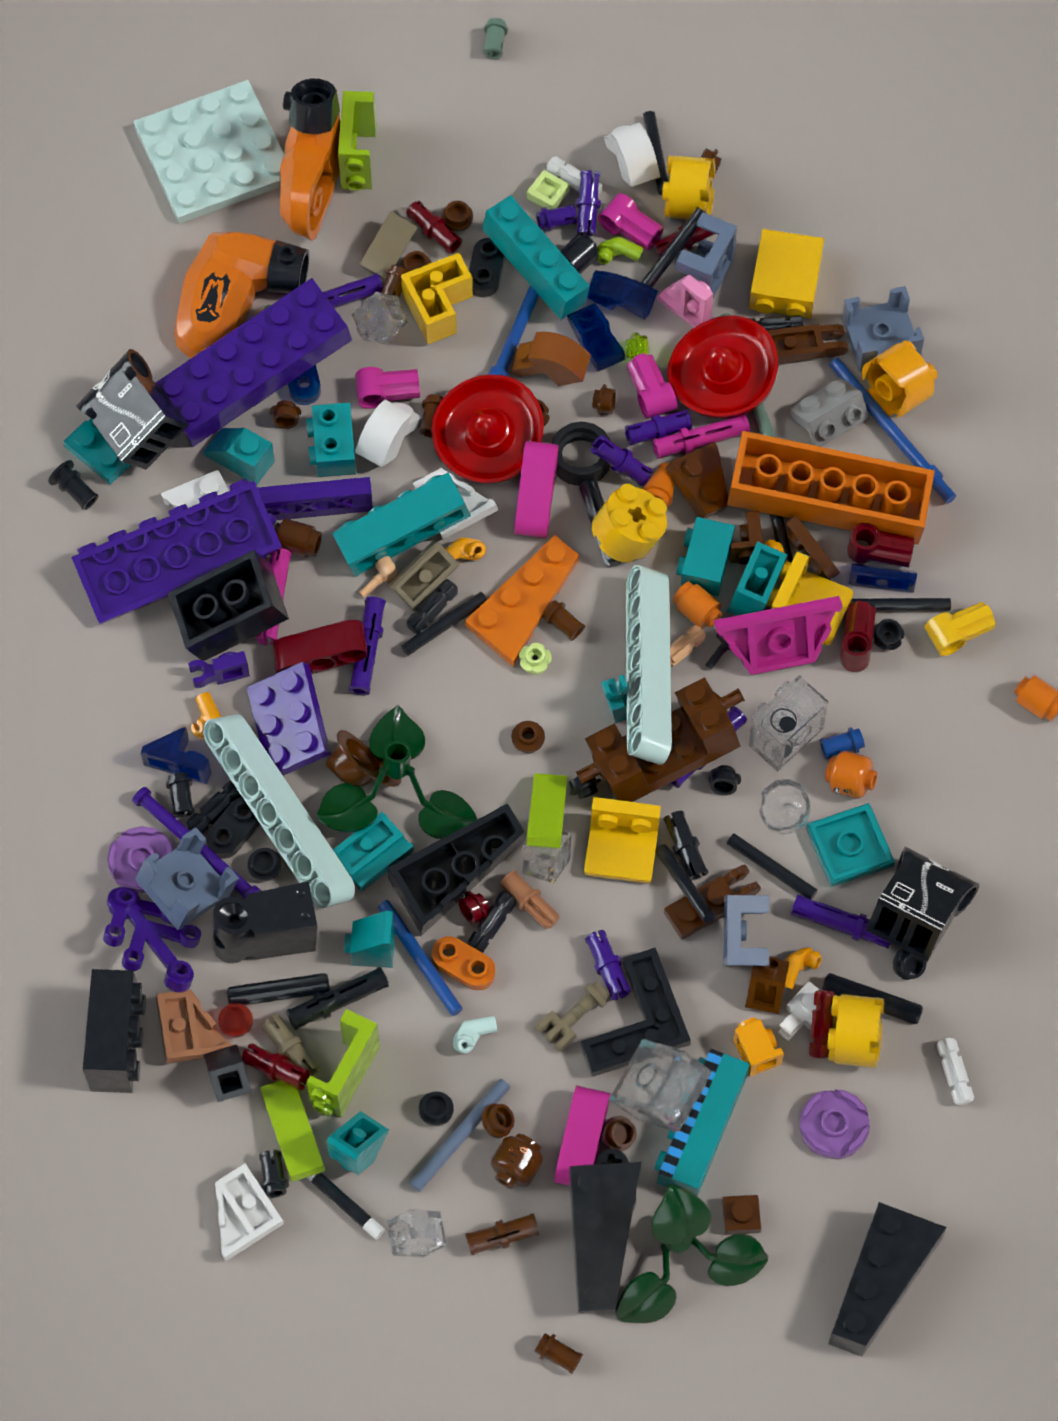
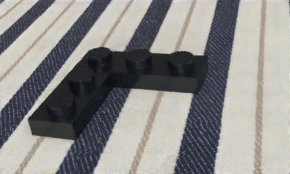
M656 948L623 958V965L644 1021L583 1040L580 1043L592 1077L672 1051L671 1049H679L691 1044V1039Z

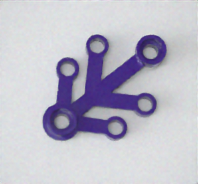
M117 887L111 890L107 897V906L113 917L111 923L105 928L104 942L112 947L120 946L123 943L126 933L123 926L126 919H129L135 927L130 946L124 951L121 961L122 966L126 970L138 971L143 964L144 954L142 951L146 942L167 969L164 977L166 987L174 992L187 991L193 981V969L189 963L177 960L161 938L178 942L186 948H195L199 944L201 930L195 925H185L182 929L177 930L175 927L149 921L143 914L162 918L164 922L172 924L155 903L142 900L133 889Z

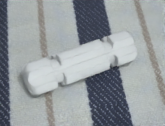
M553 156L547 163L546 171L556 177L560 176L561 180L569 183L570 187L580 192L581 171L570 164L564 165V160ZM599 183L598 196L602 192L601 183Z
M952 1038L940 1040L937 1042L936 1047L939 1056L944 1058L941 1060L948 1085L953 1087L951 1091L953 1101L956 1105L960 1106L971 1103L974 1100L972 1088L967 1087L969 1079L962 1057L957 1055L959 1053L957 1041Z

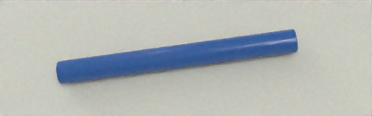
M385 900L381 902L377 907L380 912L393 911L396 936L451 1016L459 1014L463 1007L390 901Z

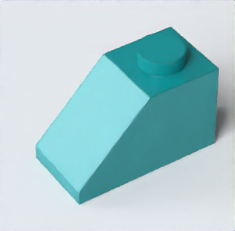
M221 428L203 451L204 456L250 482L255 481L257 485L275 462L272 443L247 428Z
M757 541L726 612L739 616L763 611L787 554Z
M384 911L353 921L352 933L345 934L344 953L350 954L352 966L393 968L395 945L393 911Z
M360 1111L328 1137L329 1156L339 1162L344 1169L359 1175L374 1163L389 1129Z

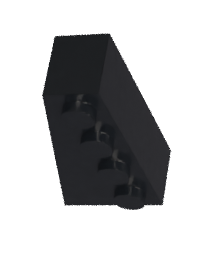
M508 803L389 867L388 880L421 936L465 896L467 891H471L523 843L525 831Z
M642 1162L569 1167L578 1313L614 1311L616 1308Z
M879 1202L828 1344L862 1357L888 1320L892 1311L905 1295L909 1286L920 1273L928 1258L943 1239L947 1227Z

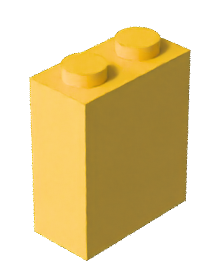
M762 229L750 293L749 309L757 310L763 314L777 313L788 315L789 317L800 315L803 318L811 319L825 238Z

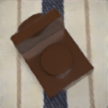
M759 511L746 512L745 524L739 525L741 542L730 543V563L747 565L757 541L763 544Z
M769 956V966H753L746 1008L779 1014L789 967L788 961Z

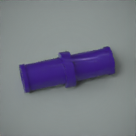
M585 170L580 172L579 198L576 199V207L579 208L576 234L583 236V233H585V236L592 237L596 236L597 209L601 207V201L598 199L600 173L594 171L591 174V170Z
M686 409L662 417L658 414L652 416L651 420L626 425L625 435L629 445L632 446L647 440L666 437V435L679 432V429L682 428L691 430L692 421Z
M604 435L599 436L593 442L591 453L609 463L611 469L616 473L625 474L639 486L647 484L652 477L650 474L653 473V470L634 458L633 453L627 448L621 449Z
M598 930V937L596 931L586 936L585 942L588 944L596 962L594 965L595 971L598 975L602 976L611 1000H618V993L622 999L631 993V988L620 967L622 961L618 955L614 954L606 932Z

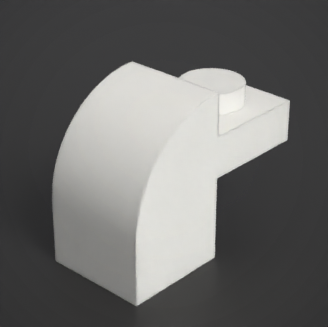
M640 123L617 127L611 134L604 136L606 147L617 157L622 179L631 187L660 177L654 149L645 129Z
M384 400L368 419L359 438L355 453L380 467L385 466L396 459L404 436L419 428L422 416L413 412V409L406 404L397 402L392 404Z

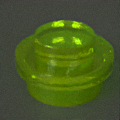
M632 332L631 338L626 339L625 353L627 358L632 360L635 356L643 353L649 355V344L646 335Z

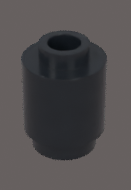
M576 235L560 250L579 274L583 273L598 258V247L588 236Z

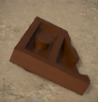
M716 442L673 460L666 466L665 469L698 517L706 519L723 511L728 506V494Z

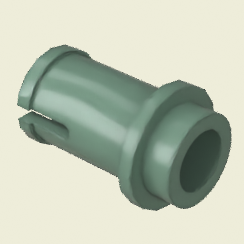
M491 18L484 25L486 39L483 54L489 59H500L503 55L504 36L508 33V27L503 19Z

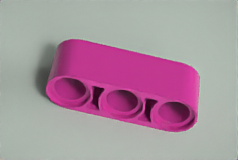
M534 441L525 442L515 517V535L547 538L558 459V444Z
M576 1085L557 1162L554 1183L570 1186V1166L594 1165L596 1163L611 1093Z

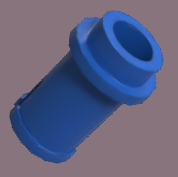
M849 727L848 732L820 739L821 749L826 760L832 756H837L843 751L859 753V749L865 747L859 728L853 730L852 727Z

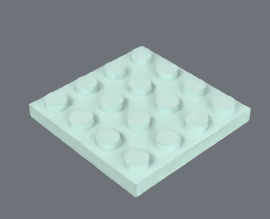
M249 80L134 121L135 130L179 224L280 187V166L284 153Z

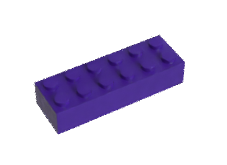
M311 278L155 383L159 385L189 423V426L183 433L194 447L351 342L352 337L346 323L314 279Z

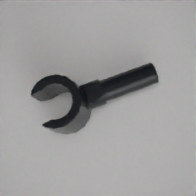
M718 633L716 637L721 644L705 664L710 670L713 669L727 650H731L726 640Z

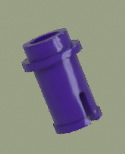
M574 204L549 210L543 207L541 211L536 212L537 225L546 232H550L551 228L577 224L578 219L574 218L577 216Z

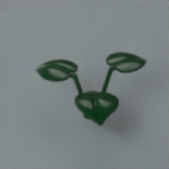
M399 705L391 709L380 719L369 738L371 753L375 758L383 760V766L379 768V775L371 792L366 796L364 789L359 785L353 786L349 783L338 784L325 794L316 813L318 821L333 830L341 832L361 831L369 827L377 818L378 810L370 801L376 797L384 777L387 775L391 779L399 780L408 775L420 804L425 807L419 812L418 822L421 829L427 835L436 839H443L476 821L477 818L470 805L453 792L438 790L431 795L429 801L425 799L415 775V768L410 766L411 760L419 756L424 750L425 735L421 728L407 716Z
M668 1184L663 1200L655 1211L651 1223L654 1236L662 1242L660 1248L663 1256V1275L660 1279L654 1272H645L634 1278L625 1288L619 1299L616 1317L622 1322L651 1323L664 1318L672 1310L677 1296L675 1289L667 1284L670 1280V1251L682 1253L693 1244L708 1260L713 1261L708 1268L710 1279L724 1286L740 1285L751 1280L764 1268L769 1256L756 1238L740 1233L723 1239L716 1248V1254L708 1251L696 1237L705 1233L711 1223V1213L708 1206L694 1193L682 1187Z

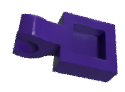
M244 651L223 653L218 658L212 659V664H208L203 660H193L188 663L190 673L195 671L203 672L202 676L193 678L195 688L205 687L215 681L220 685L250 677Z

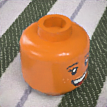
M849 751L840 752L837 757L832 756L825 773V781L829 783L834 793L855 799L863 797L868 790L873 791L878 778V772L873 770V762L869 757Z

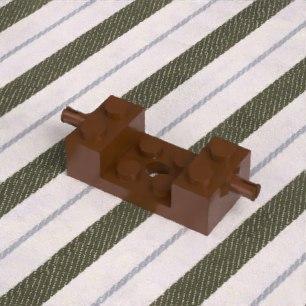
M705 677L676 691L675 695L680 708L671 712L672 746L674 748L662 765L629 755L627 752V735L622 737L615 723L586 737L585 740L594 763L576 771L579 780L584 784L586 781L600 775L605 779L616 800L634 802L741 747L734 726L728 717L727 709L745 701L741 691L737 688L733 692L720 697L711 689Z

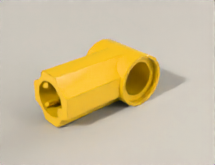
M982 601L952 615L949 612L941 613L930 619L925 624L924 629L940 656H948L961 649L966 641L994 630L996 622L992 610L988 604L986 605Z

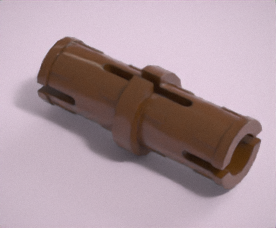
M534 1213L505 1223L499 1220L495 1222V1226L472 1233H465L471 1255L499 1246L505 1249L510 1247L509 1243L540 1235Z

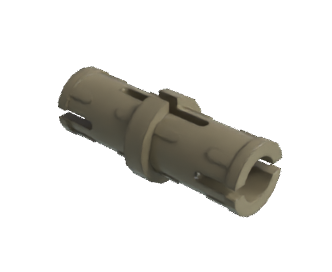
M279 1014L271 1016L273 1022L268 1018L262 1024L261 1029L276 1045L278 1053L285 1055L288 1061L302 1068L309 1069L311 1076H314L320 1070V1066L315 1063L304 1049L302 1039L299 1036L293 1035Z

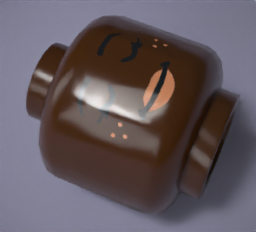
M520 1133L516 1136L505 1137L491 1159V1167L497 1173L495 1179L510 1189H513L515 1185L522 1187L529 1185L543 1162V1156L539 1152L541 1150L540 1145L533 1139Z

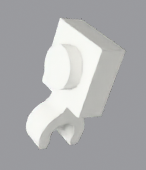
M810 981L786 1005L785 1010L790 1015L780 1024L781 1029L778 1031V1034L788 1042L803 1025L811 1030L812 1013L816 1009V1005H813L814 993L820 989Z

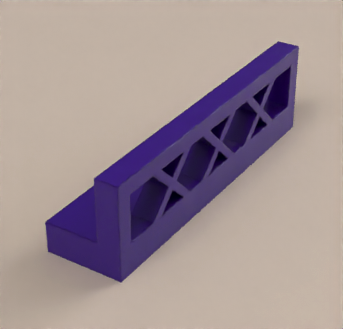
M370 477L258 487L268 514L275 516L277 520L369 512L373 509Z

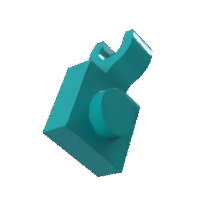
M620 675L617 682L615 678H611L601 683L615 723L627 719L625 707H627V692L630 688L625 676Z

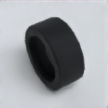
M584 421L573 422L560 428L552 440V444L559 445L556 475L566 483L580 486L581 482L585 479L594 478L597 482L602 480L610 469V464L602 458H599L597 463L589 467L580 468L565 462L562 452L563 448L573 441L583 440L593 443L601 435H604L610 441L606 432L597 425Z

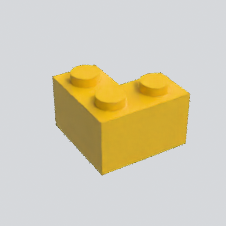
M460 253L402 274V295L427 344L456 334V313L452 305L473 297L472 276Z

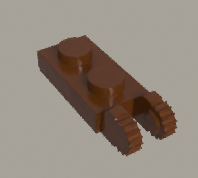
M813 324L767 330L775 343L778 363L824 358V356L828 358L839 357L849 351L847 343L843 341L823 343V340L839 339L844 336L845 330L842 324L821 326Z
M746 864L729 871L724 877L721 875L698 889L715 914L712 921L704 923L686 896L664 908L663 913L681 940L724 917V896L756 895L761 891L762 888L756 881L744 886L736 894L731 890L730 886L743 880L749 874L750 870Z

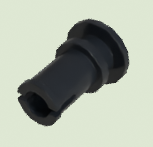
M67 460L52 472L48 483L52 486L59 484L58 488L62 492L66 491L83 510H87L97 501L99 495L80 478L81 474L77 470H72L74 462Z

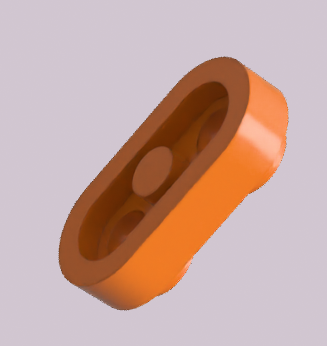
M452 936L440 938L433 945L432 961L439 971L472 990H484L494 982L495 965L487 955ZM450 948L455 951V954L448 957L443 954V951ZM479 965L484 968V971L476 974L472 971V968Z

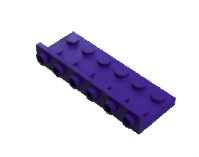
M247 479L239 480L229 485L230 491L220 495L216 491L208 493L198 499L199 504L190 508L186 504L177 506L168 511V517L157 521L156 517H152L138 523L139 529L128 534L126 530H121L107 537L109 542L99 546L93 542L78 548V555L71 558L98 623L102 625L169 596L168 592L252 550H255L263 557L282 549L283 547L255 481L248 483Z

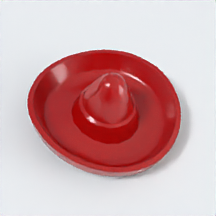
M729 315L717 317L697 325L678 342L668 362V382L671 384L676 397L696 413L720 419L742 416L759 407L771 393L778 372V353L771 335L757 322L742 316Z
M481 375L461 382L441 400L432 420V439L440 459L457 475L479 483H499L510 480L521 473L525 442L542 441L544 420L538 400L523 383L504 375Z

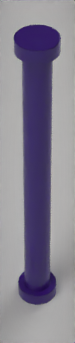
M147 787L141 788L134 795L132 802L138 807L143 806L180 841L190 831L151 796V791ZM204 844L200 854L216 873L222 876L225 868L230 866ZM234 871L239 877L234 889L243 898H246L247 894L261 891L256 885L251 886Z

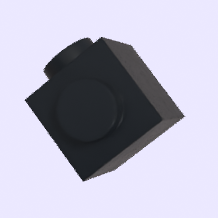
M237 1044L203 1054L217 1102L251 1092Z

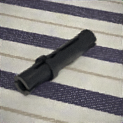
M377 967L375 970L328 992L313 994L312 999L287 1009L286 1013L294 1030H298L300 1027L323 1017L325 1020L331 1017L332 1012L359 1001L381 989L388 988L389 982L382 968Z

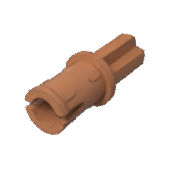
M516 870L509 872L502 879L500 887L516 899L521 911L526 910L544 929H550L558 922L559 914L540 897L541 892L538 889L534 890L522 879Z

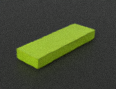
M534 773L527 846L561 848L567 775Z
M281 1080L260 1087L291 1182L324 1172V1164L298 1090Z

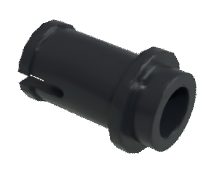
M186 772L170 774L168 776L169 781L166 782V788L170 789L173 816L187 817L192 815V813L194 814L190 786L193 784L192 779L188 777Z
M270 1150L259 1154L264 1180L261 1188L269 1198L285 1195L287 1193L286 1188L289 1186L288 1180L284 1179L282 1154L279 1150H273V1157H270Z

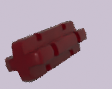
M817 990L814 993L813 1005H816V1009L812 1013L810 1037L813 1038V1042H810L809 1055L819 1059L829 1056V1049H827L829 1029L832 1028L833 1021L830 1008L833 996H835L834 992L830 990Z

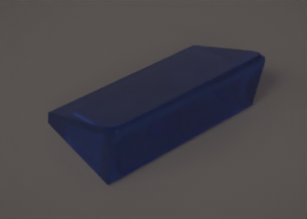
M851 563L848 584L914 593L917 572Z

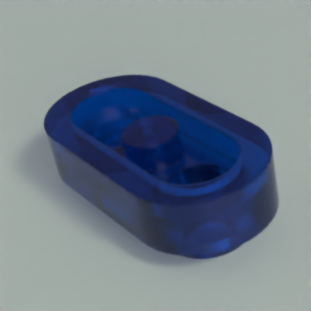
M316 365L287 384L290 397L297 404H313L321 395V384ZM302 383L310 384L308 387L305 388L299 386Z

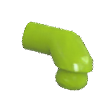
M615 237L601 242L597 246L598 258L596 260L600 264L606 265L610 263L613 257L621 254L634 261H638L643 247L622 237Z

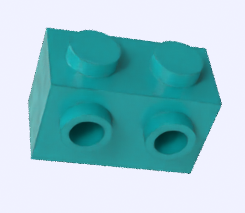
M350 402L311 405L312 418H306L308 438L314 437L315 445L308 446L310 466L316 465L317 477L355 475L356 465Z

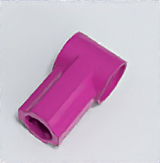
M622 193L617 194L597 217L600 225L607 232L613 235L621 233L646 251L652 250L655 247L654 242L660 239L664 230L663 226L640 212L636 203L629 196Z
M643 353L635 356L627 363V370L637 390L638 403L645 419L677 409V400L673 388L669 382L665 383L653 355Z
M365 367L359 369L355 374L358 404L362 408H377L384 400L420 398L417 369L383 372L378 367Z

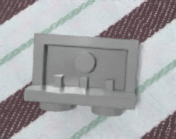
M842 378L829 383L822 390L803 398L799 403L789 408L791 418L809 431L812 444L815 446L826 444L869 417L862 392Z

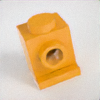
M756 1017L742 1021L734 1031L733 1041L742 1061L750 1064L749 1077L782 1065L784 1053L782 1048L774 1050L777 1047V1042L770 1028L765 1029L761 1019L757 1020Z

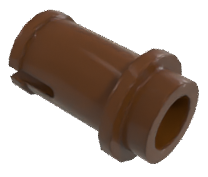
M391 265L390 270L386 269L385 273L388 275L378 301L397 307L402 292L401 275L409 272V270L396 265Z
M430 394L422 401L421 406L424 412L419 432L424 434L425 437L432 438L431 426L437 406L444 398L440 395Z
M554 600L543 612V615L546 617L545 621L548 624L553 623L569 640L573 641L583 632L585 625L565 609L566 605L564 602L559 603Z
M544 1333L535 1349V1352L540 1355L539 1359L543 1360L546 1358L569 1371L570 1374H573L583 1353H579L555 1339V1334L550 1336Z

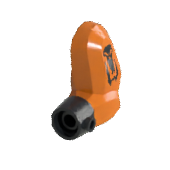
M320 78L300 81L293 86L291 92L286 91L283 98V109L289 111L291 129L286 139L285 155L280 166V214L295 235L310 241L316 239L320 231L340 172L338 159L340 107L337 90L329 81Z
M233 231L211 233L185 274L173 333L176 346L187 357L193 358L245 323L251 310L255 293L267 289L268 293L288 294L305 283L309 269V249L280 240L275 241L257 234Z

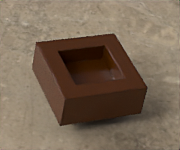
M758 1195L723 1197L725 1235L761 1233Z

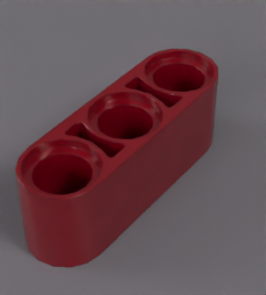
M345 620L281 637L272 644L276 674L301 662L308 664L311 674L359 662L368 656L364 624L359 620Z

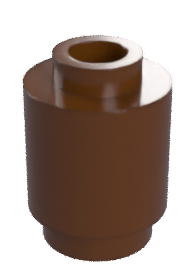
M284 518L281 523L277 522L274 528L283 549H287L291 554L307 558L308 555L313 557L317 555L321 545L322 532L317 531L315 526Z

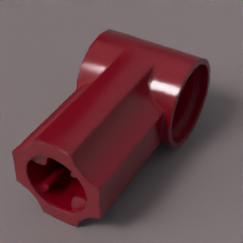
M861 523L853 528L846 549L849 558L857 563H867L873 560L909 568L915 542L914 538L881 532L874 525ZM857 541H866L870 546H862Z
M856 601L853 604H848L840 661L842 666L851 672H860L866 669L870 662L876 607L870 605L869 602ZM852 649H858V650H860V651H862V652H861V653H853V652H851L850 650H852Z

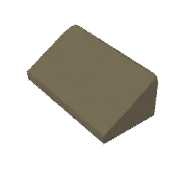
M434 539L388 585L414 610L460 564Z

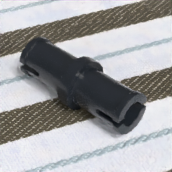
M684 811L671 813L673 818L667 815L663 819L674 842L672 849L676 855H679L691 881L701 878L700 873H702V876H706L709 873L698 849L700 845L699 840L692 835Z

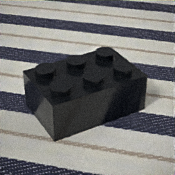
M255 550L168 592L185 648L203 661L289 619L272 566Z
M92 969L83 1059V1072L91 1092L133 1093V1081L139 1082L140 1061L137 1060L136 1048H142L143 1027H140L139 1015H145L146 995L142 994V983L137 982L134 970Z

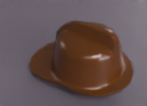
M340 730L337 733L339 745L327 758L326 766L341 781L353 786H365L376 780L379 775V768L383 766V760L375 758L370 748L364 745L352 733ZM386 775L382 784L395 787L399 786L402 781L401 779H391Z

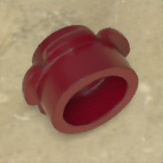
M467 891L465 897L458 902L462 915L471 924L481 921L483 917L487 916L486 912L489 909V905L480 893L473 894L471 891Z

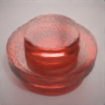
M229 1004L219 1013V1028L229 1037H242L252 1028V1013L243 1004Z

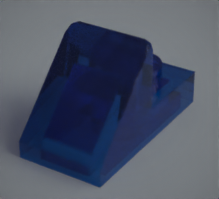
M186 727L180 728L142 747L141 756L144 766L170 774L186 772L189 778L204 784L208 783L211 775L209 759H206L203 754L196 751L185 752L189 742Z

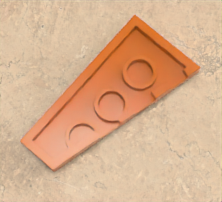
M554 535L465 620V627L514 667L519 659L520 650L525 644H528L541 618H544L543 612L545 608L553 601L556 594H559L578 563L579 554Z

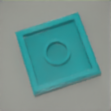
M870 803L806 824L807 833L830 887L893 867L895 864V860Z

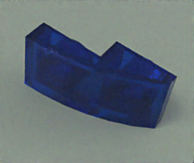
M595 270L589 283L590 288L587 298L610 311L618 305L645 320L651 312L658 290L626 276Z
M596 303L567 315L570 326L580 345L591 354L590 361L597 372L626 360L624 349L611 333L609 321Z

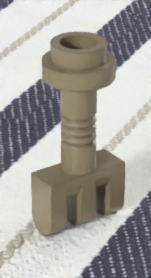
M597 981L592 985L588 983L583 988L586 995L564 1016L560 1018L552 1010L536 1025L535 1028L539 1033L544 1032L550 1025L553 1026L545 1036L549 1043L553 1042L558 1036H563L554 1046L559 1053L577 1038L570 1028L596 1004L600 1008L607 1004L606 999L610 995Z

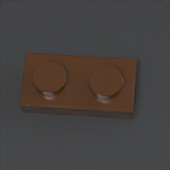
M794 516L786 523L792 531L788 538L799 551L805 548L811 555L808 564L818 576L824 572L828 579L832 580L841 573L797 516Z

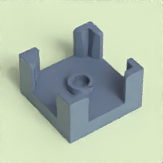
M702 212L697 221V226L717 234L718 237L715 243L705 239L700 241L695 254L682 250L676 261V270L705 282L713 292L714 299L734 261L737 226Z
M906 286L891 289L887 303L859 309V297L844 300L841 320L859 372H862L865 363L893 345L902 343L905 340L910 341L921 355L924 337L920 327H917L914 332L909 318L908 307L910 298Z
M197 828L186 833L178 847L159 860L158 853L145 859L135 878L177 930L215 907L221 899L229 897L239 880V877L230 867L225 868L220 877L200 854L206 839Z
M769 895L724 896L723 965L769 966V950L767 948H741V941H746L747 921L741 920V914H763L769 912Z

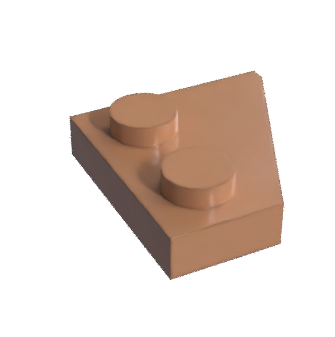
M192 990L158 993L156 995L166 1063L204 1059L203 1054L233 1046L218 1031L216 1022L210 1014L201 1008V1002Z

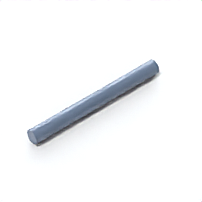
M503 1079L498 1080L409 1182L416 1191L420 1192L479 1125L482 1121L483 1109L490 1104H497L511 1088Z

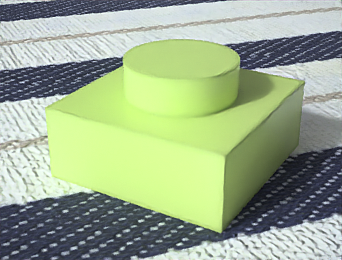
M543 170L528 189L527 199L541 207H546L547 210L557 208L570 191V184Z

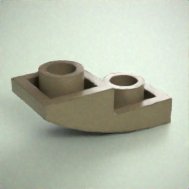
M390 211L360 262V266L374 274L377 273L379 277L386 280L388 275L385 273L386 269L390 270L391 265L397 264L418 227Z

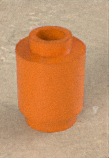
M689 581L686 582L673 597L672 601L677 605L676 609L701 629L706 626L709 628L713 627L714 620H718L722 616L720 611L722 603L698 584L693 585Z
M1033 675L1031 679L1025 676L1014 691L1018 695L1016 702L1041 720L1046 718L1052 722L1058 715V690L1037 675Z

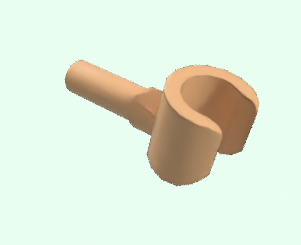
M389 556L381 558L375 564L379 574L359 591L363 598L383 581L390 582L397 576V569Z

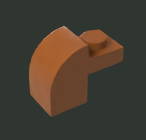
M536 332L533 341L519 344L512 371L518 377L544 373L558 386L583 382L591 354L567 336L554 332Z

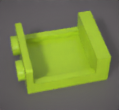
M343 91L338 148L341 189H350L352 191L372 189L370 151L357 149V137H376L377 125L374 92Z
M348 1009L345 1010L340 1019L343 1044L349 1047L333 1077L328 1083L313 1076H309L307 1080L310 1103L313 1104V1109L328 1117L334 1114L342 1118L380 1048L378 1024Z

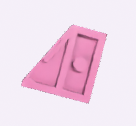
M687 275L671 284L656 296L657 300L692 327L711 320L713 292L705 282L697 281L691 275Z

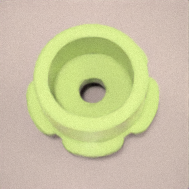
M532 643L529 647L525 646L520 650V665L529 674H541L547 669L548 664L551 663L552 656L543 644ZM538 656V659L533 660L532 657Z

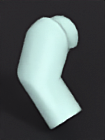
M495 1015L464 1021L453 1037L454 1049L459 1053L467 1054L472 1051L480 1035L498 1032Z

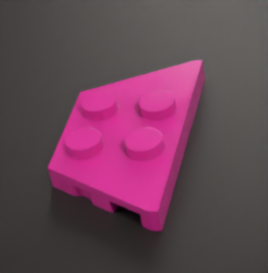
M839 596L718 619L714 620V626L720 636L722 635L729 644L736 657L741 659L748 672L754 675L816 662L822 650L821 645L828 638L832 630L830 622L835 612L841 611L842 602Z

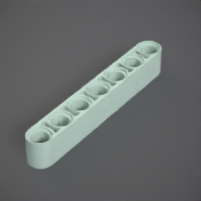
M635 565L631 569L626 581V680L630 688L627 692V752L631 756L662 765L667 760L672 745L669 577L667 574Z
M238 714L209 719L203 729L207 745L299 883L309 881L314 905L319 908H327L349 902L355 893V886L351 876L246 720Z

